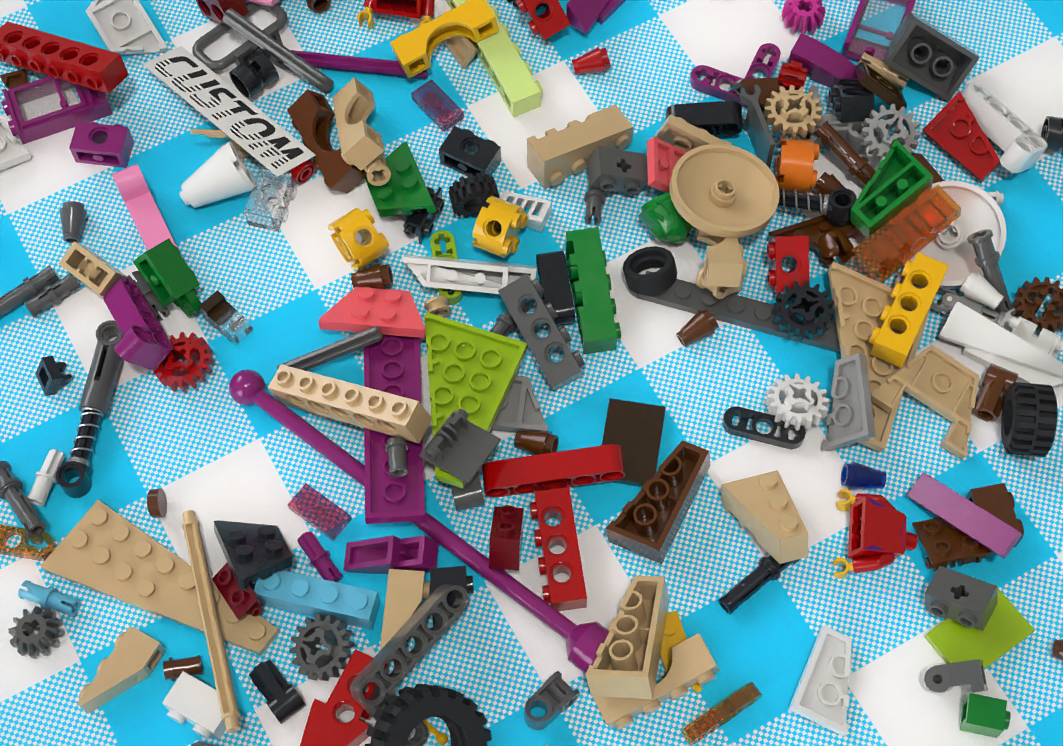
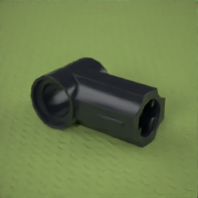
M271 660L261 662L249 674L254 685L267 700L265 703L280 724L306 706L291 683L288 684Z

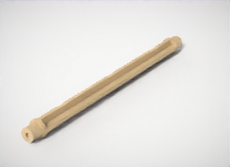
M188 510L182 514L184 521L182 528L187 543L222 714L221 718L225 722L227 733H234L241 729L239 723L240 712L236 702L200 531V522L196 519L195 511Z

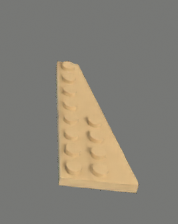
M99 499L41 564L42 569L49 574L58 575L67 581L76 582L91 588L95 592L112 596L121 602L157 616L166 617L175 623L189 626L205 634L191 566ZM211 581L223 640L262 656L280 633L279 629L260 615L252 616L245 613L240 620L237 619L214 582Z

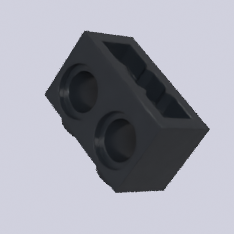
M834 78V84L832 88H829L828 97L829 103L833 104V112L837 113L840 122H864L865 118H870L869 115L874 108V94L860 84L858 78Z

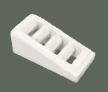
M503 191L500 199L521 205L524 210L526 207L529 208L526 227L543 232L552 213V202L542 198ZM535 211L539 212L537 216L533 215Z

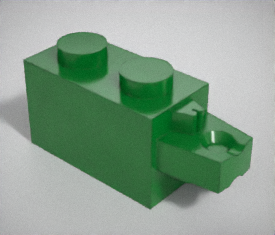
M169 238L144 252L133 261L163 308L174 303L182 309L187 317L200 310L199 305L201 302L197 297L198 294L195 289L200 284L194 272L181 257L178 248L173 245Z

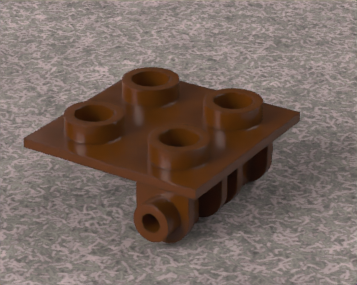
M940 518L912 523L928 555L925 558L927 569L937 571L939 566L947 568L948 564L951 568H954L956 561L959 566L973 562L980 563L981 559H985L986 555H990L988 548Z

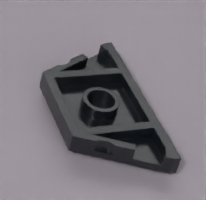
M214 521L215 535L239 590L248 588V581L257 576L264 580L275 572L292 566V554L277 525Z

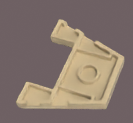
M931 344L871 393V402L889 413L894 408L903 391L913 396L952 422L940 446L962 460L968 454L969 447H967L968 435L971 434L972 424L970 421L972 410L975 408L979 375Z

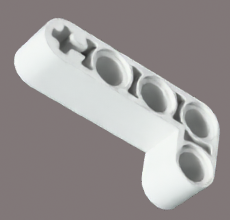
M970 82L966 86L962 96L974 114L983 133L1004 151L1000 158V163L1004 168L1013 173H1020L1030 169L1048 147L1047 142L985 87L976 82Z

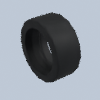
M652 246L636 250L626 258L623 264V272L628 288L636 294L654 295L663 292L677 280L678 272L671 251L663 247ZM651 267H661L658 271L650 274H638Z

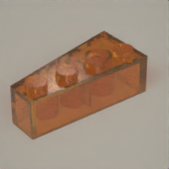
M939 185L932 189H926L921 193L917 201L905 207L896 217L852 249L855 265L865 276L883 284L905 265L908 260L913 258L917 252H920L961 216V207Z

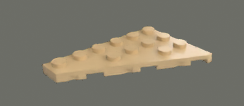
M833 261L828 268L832 300H834L833 307L835 310L841 358L856 353L866 355L870 393H872L915 358L929 311L902 368L870 355L874 344L870 343L869 340L875 327L881 329L884 321L880 320L886 304L893 305L895 299L891 298V294L894 289ZM902 306L903 309L912 311L909 307ZM891 329L894 333L901 334L898 329ZM903 392L889 413L872 402L876 437L858 443L880 453L885 449Z

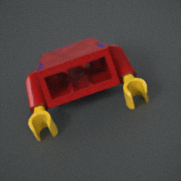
M365 0L363 4L365 10L358 13L357 19L360 27L368 19V28L372 29L375 24L371 14L373 10L374 13L421 19L422 16L424 20L420 22L421 25L425 22H430L431 18L434 17L435 0Z
M841 489L838 492V498H845L847 501H836V508L840 511L850 509L848 558L853 560L848 562L844 558H836L833 561V566L843 565L846 569L843 572H835L834 577L843 579L848 575L849 571H854L855 573L877 571L893 564L895 558L904 555L906 550L913 551L917 547V534L906 531L907 517L904 513L896 510L884 496L857 493L856 496H852L848 489Z

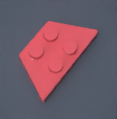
M355 287L319 318V328L324 330L362 332L378 326L383 335L425 338L426 336L425 326L410 291Z

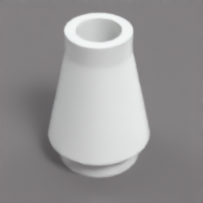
M974 272L969 275L960 288V291L965 294L964 297L988 306L993 310L997 308L1004 298L981 274L977 275Z

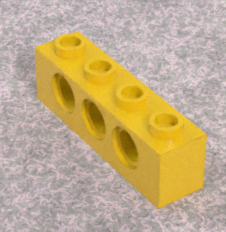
M917 252L913 262L907 261L901 276L905 277L903 284L897 282L891 294V298L895 299L893 305L886 304L880 320L884 321L881 329L875 327L869 340L870 343L874 344L870 355L902 368L949 265ZM913 284H917V285L921 286L922 288H921V289L916 288V287L913 286ZM902 306L909 307L912 311H907ZM891 329H898L901 334L894 333Z

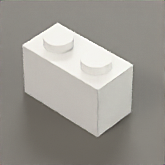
M183 671L162 702L169 711L167 716L180 724H183L185 720L193 724L192 730L206 739L211 735L219 740L226 730V726L221 718L222 714L217 690Z

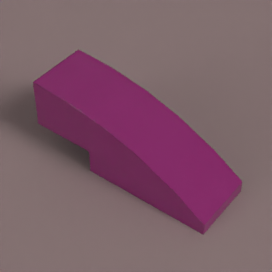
M800 34L790 52L788 64L791 60L803 63L802 67L807 68L808 73L812 74L810 80L829 88L833 87L834 78H858L855 70L856 65L846 57L820 41L805 34Z
M392 535L348 542L346 544L343 571L363 574H388L389 569L430 572V569L437 566L439 543L426 535L404 539Z

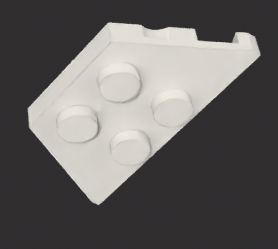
M95 0L86 9L87 16L109 51L121 55L165 53L169 51L139 0Z

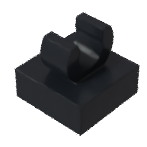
M53 356L42 357L35 373L45 396L55 395L59 386L68 385L72 378L71 374H61L67 365L65 362L56 363Z

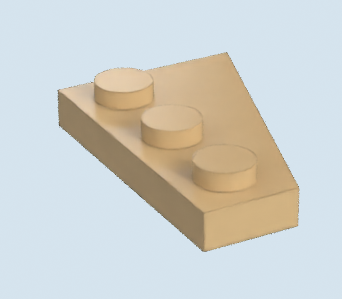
M671 114L654 134V137L687 152L708 144L733 146L732 143L711 135L707 130L699 129L687 123L683 118L675 117Z

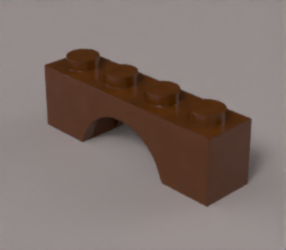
M307 89L287 109L292 118V125L302 136L304 146L316 155L313 157V162L322 172L327 187L333 191L348 194L366 177L367 172L364 169L361 171L355 165L347 164L341 156V148L334 151L329 139V130L335 113L324 95Z

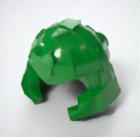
M670 191L642 205L641 213L638 215V218L650 228L654 238L661 242H670V244H679L685 241L690 235L691 228L694 227L678 213L671 200Z

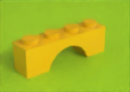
M467 0L464 4L444 12L441 16L430 22L421 24L409 33L398 36L390 44L396 59L409 79L431 67L432 53L444 40L452 37H466L478 43L499 32L496 17L485 0Z

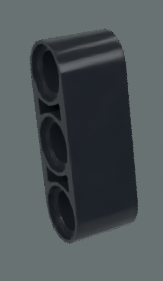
M736 101L675 104L666 109V119L670 114L683 118L687 123L699 129L707 130L715 137L734 136L742 132V106Z
M564 251L536 254L539 281L545 291L542 294L543 300L546 304L551 302L558 314L555 321L558 325L575 323L574 304Z

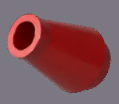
M597 47L572 60L576 75L606 72L605 69L611 68L606 48L599 49Z

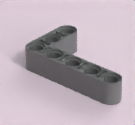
M449 584L439 586L353 680L350 687L351 695L371 717L377 708L384 710L387 707L384 700L390 695L396 696L392 690L466 609L469 602V595L466 589L462 586ZM453 591L456 597L455 602L449 606L446 598L448 593ZM433 613L435 624L432 628L428 629L426 618L429 614ZM413 636L415 640L414 648L407 652L405 642L407 638ZM389 659H392L394 669L389 675H386L384 665ZM371 682L373 693L368 698H364L363 688L367 683ZM420 722L415 727V735L410 740H407L406 746H423L426 743L429 733L427 726L423 722Z

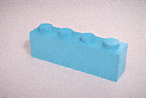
M285 570L275 572L264 580L258 576L254 588L263 606L315 617L316 614L325 615L326 617L328 614L335 616L336 620L344 621L346 625L372 631L381 603L377 591Z

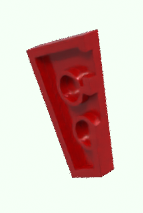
M960 91L923 128L925 135L981 183L1001 164L999 157L983 133Z

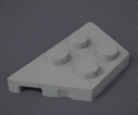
M515 376L491 428L492 430L510 432L548 431L547 423H545L540 411V405L533 393L529 377Z

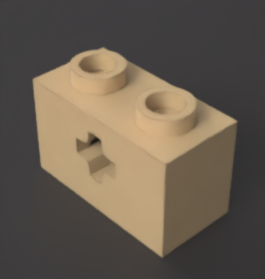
M75 241L59 262V265L101 296H105L120 277L127 278L126 275L90 248Z

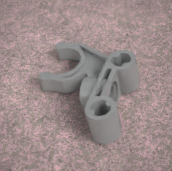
M811 86L809 92H813L812 99H819V107H822V101L818 93L819 88ZM832 113L821 116L820 124L816 126L815 131L824 122L828 121L857 154H862L867 150L868 145H862L863 139L866 138L861 135L862 128H865L864 122H840L838 116ZM807 131L805 138L801 137L800 134H796V140L813 141L814 144H819L820 149L829 148L815 133L812 134ZM830 137L838 147H841L832 137Z

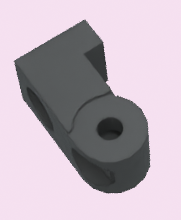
M980 659L930 667L924 675L926 686L929 690L936 693H945L955 686L971 684L972 692L988 691L983 660Z

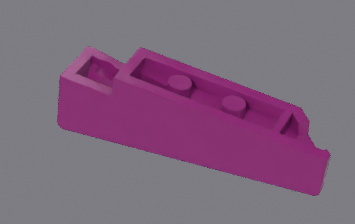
M569 0L566 5V16L572 26L587 34L596 21L602 25L626 0Z

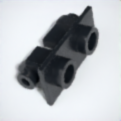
M427 187L437 211L428 213L426 208L417 209L421 213L414 211L413 214L408 215L403 225V232L406 235H418L419 244H422L425 236H430L434 227L433 219L436 214L440 215L443 210L445 199H442L441 187L438 188L436 193L432 188Z

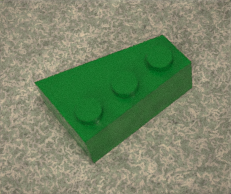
M896 139L884 160L880 162L872 179L868 181L851 208V223L868 240L932 190L933 175Z

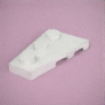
M824 625L819 631L788 709L831 731L846 736L848 735V723H846L847 708L849 707L848 676L851 671L852 638Z

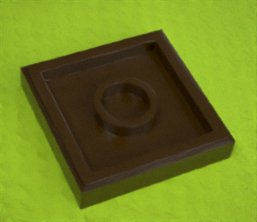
M860 62L856 66L855 70L860 84L888 105L895 104V110L899 111L903 106L906 109L907 103L901 89L865 62Z

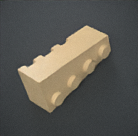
M615 104L589 114L585 121L581 123L577 120L568 122L567 127L563 130L557 131L555 128L545 131L546 136L539 139L535 135L527 138V167L544 190L551 186H557L565 178L574 173L579 174L587 167V159L597 146L614 149L626 148L633 139V125Z

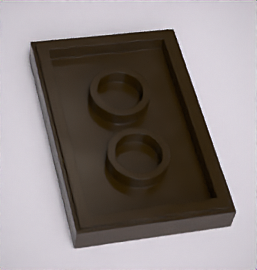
M609 399L602 445L616 444L621 446L625 468V477L610 482L642 487L647 480H651L656 474L666 407Z

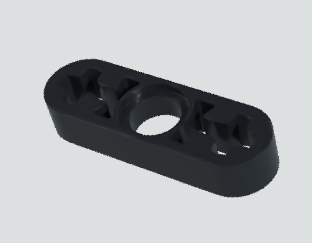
M738 406L727 409L722 422L724 430L730 435L791 450L797 449L802 445L806 434L803 425L800 426L799 431H796L792 424L788 428H784L785 422L781 420L776 423L774 421L775 415ZM734 416L740 417L738 426L732 425ZM752 419L750 430H748V421ZM766 422L771 426L772 431L768 434H761L757 431L756 424ZM777 426H780L781 429L779 436L776 437L775 434ZM790 430L795 431L794 440L788 439Z

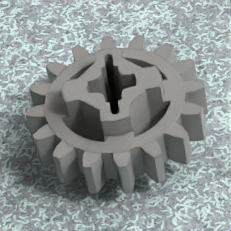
M891 104L889 110H886L884 105H881L878 113L872 110L869 115L870 118H865L863 123L865 128H862L861 135L866 138L863 139L862 145H870L867 153L870 155L876 152V160L878 161L882 156L886 157L895 139L911 154L913 152L912 149H916L919 144L917 139L920 138L921 132L916 131L920 123L919 121H911L914 116L913 112L908 115L904 114V106L897 111L895 110V104ZM892 127H895L893 136L887 140L888 132L891 131Z

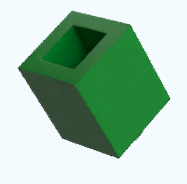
M969 693L962 704L960 730L997 738L1004 730L1008 729L1011 714L1010 711H1006L1007 700Z

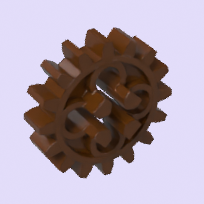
M1034 277L1031 283L1025 281L1022 287L1018 288L1012 306L1017 307L1013 313L1014 316H1021L1038 325L1036 329H1038L1039 334L1043 328L1053 333L1057 329L1062 332L1063 288L1058 287L1060 281L1057 280L1052 284L1049 277H1045L1043 282H1040L1037 277ZM1047 294L1052 295L1053 297L1041 318H1037L1035 315Z

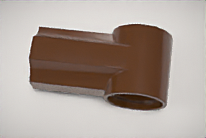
M991 363L981 385L983 389L973 413L983 421L996 422L1002 411L1006 393L1011 384L1016 382L1018 374Z

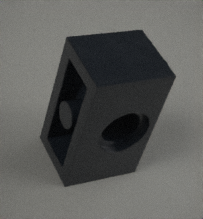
M454 126L439 148L440 164L466 176L468 174L476 176V173H481L483 176L486 173L490 177L501 163V147L492 140H485L476 136L468 129Z

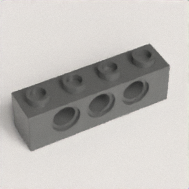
M525 274L498 290L553 389L558 390L585 374L582 366L586 364L579 351L573 352L568 342L572 341L566 328L564 326L559 328L555 318L558 317V314L551 302L546 304L541 294L545 293L537 278L532 280L528 274ZM531 300L536 301V310L530 314L525 313V304ZM544 324L550 325L549 335L540 338L538 336L539 327ZM557 348H562L564 350L563 359L559 362H553L551 359L552 352Z

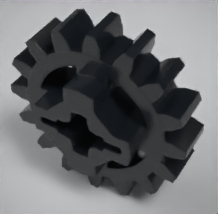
M794 281L792 289L786 285L783 288V294H777L775 300L777 303H774L773 311L776 312L774 322H781L780 331L789 330V338L794 334H798L799 341L803 340L804 335H808L810 340H814L816 332L823 336L825 328L831 327V319L835 315V310L831 309L834 300H826L829 292L827 290L819 292V284L812 288L809 287V281H805L804 286H800L797 281ZM791 299H793V303H792V304H789L788 307L785 308L786 304H787ZM822 314L821 319L815 323V318Z

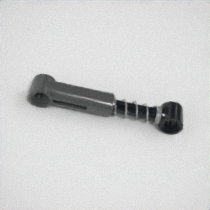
M782 188L781 191L779 190L778 206H784L785 210L789 207L796 208L798 212L801 209H806L809 213L819 211L821 215L828 217L832 224L846 226L851 223V208L856 202L857 196L852 190L847 188L835 189L830 195L825 194L823 197L821 193L815 196L809 195L808 191L806 194L797 193L796 189L793 192H787Z
M114 320L101 323L96 330L98 341L79 405V411L82 414L79 416L81 423L76 427L78 434L73 439L74 448L69 452L71 456L56 472L58 484L72 498L85 496L92 487V481L89 476V464H91L89 457L90 453L94 452L92 446L93 442L97 440L95 435L97 429L100 428L98 426L99 420L107 416L122 358L115 352L114 347L123 337V334ZM118 336L115 340L109 341L110 338ZM79 476L76 482L69 483L73 477Z

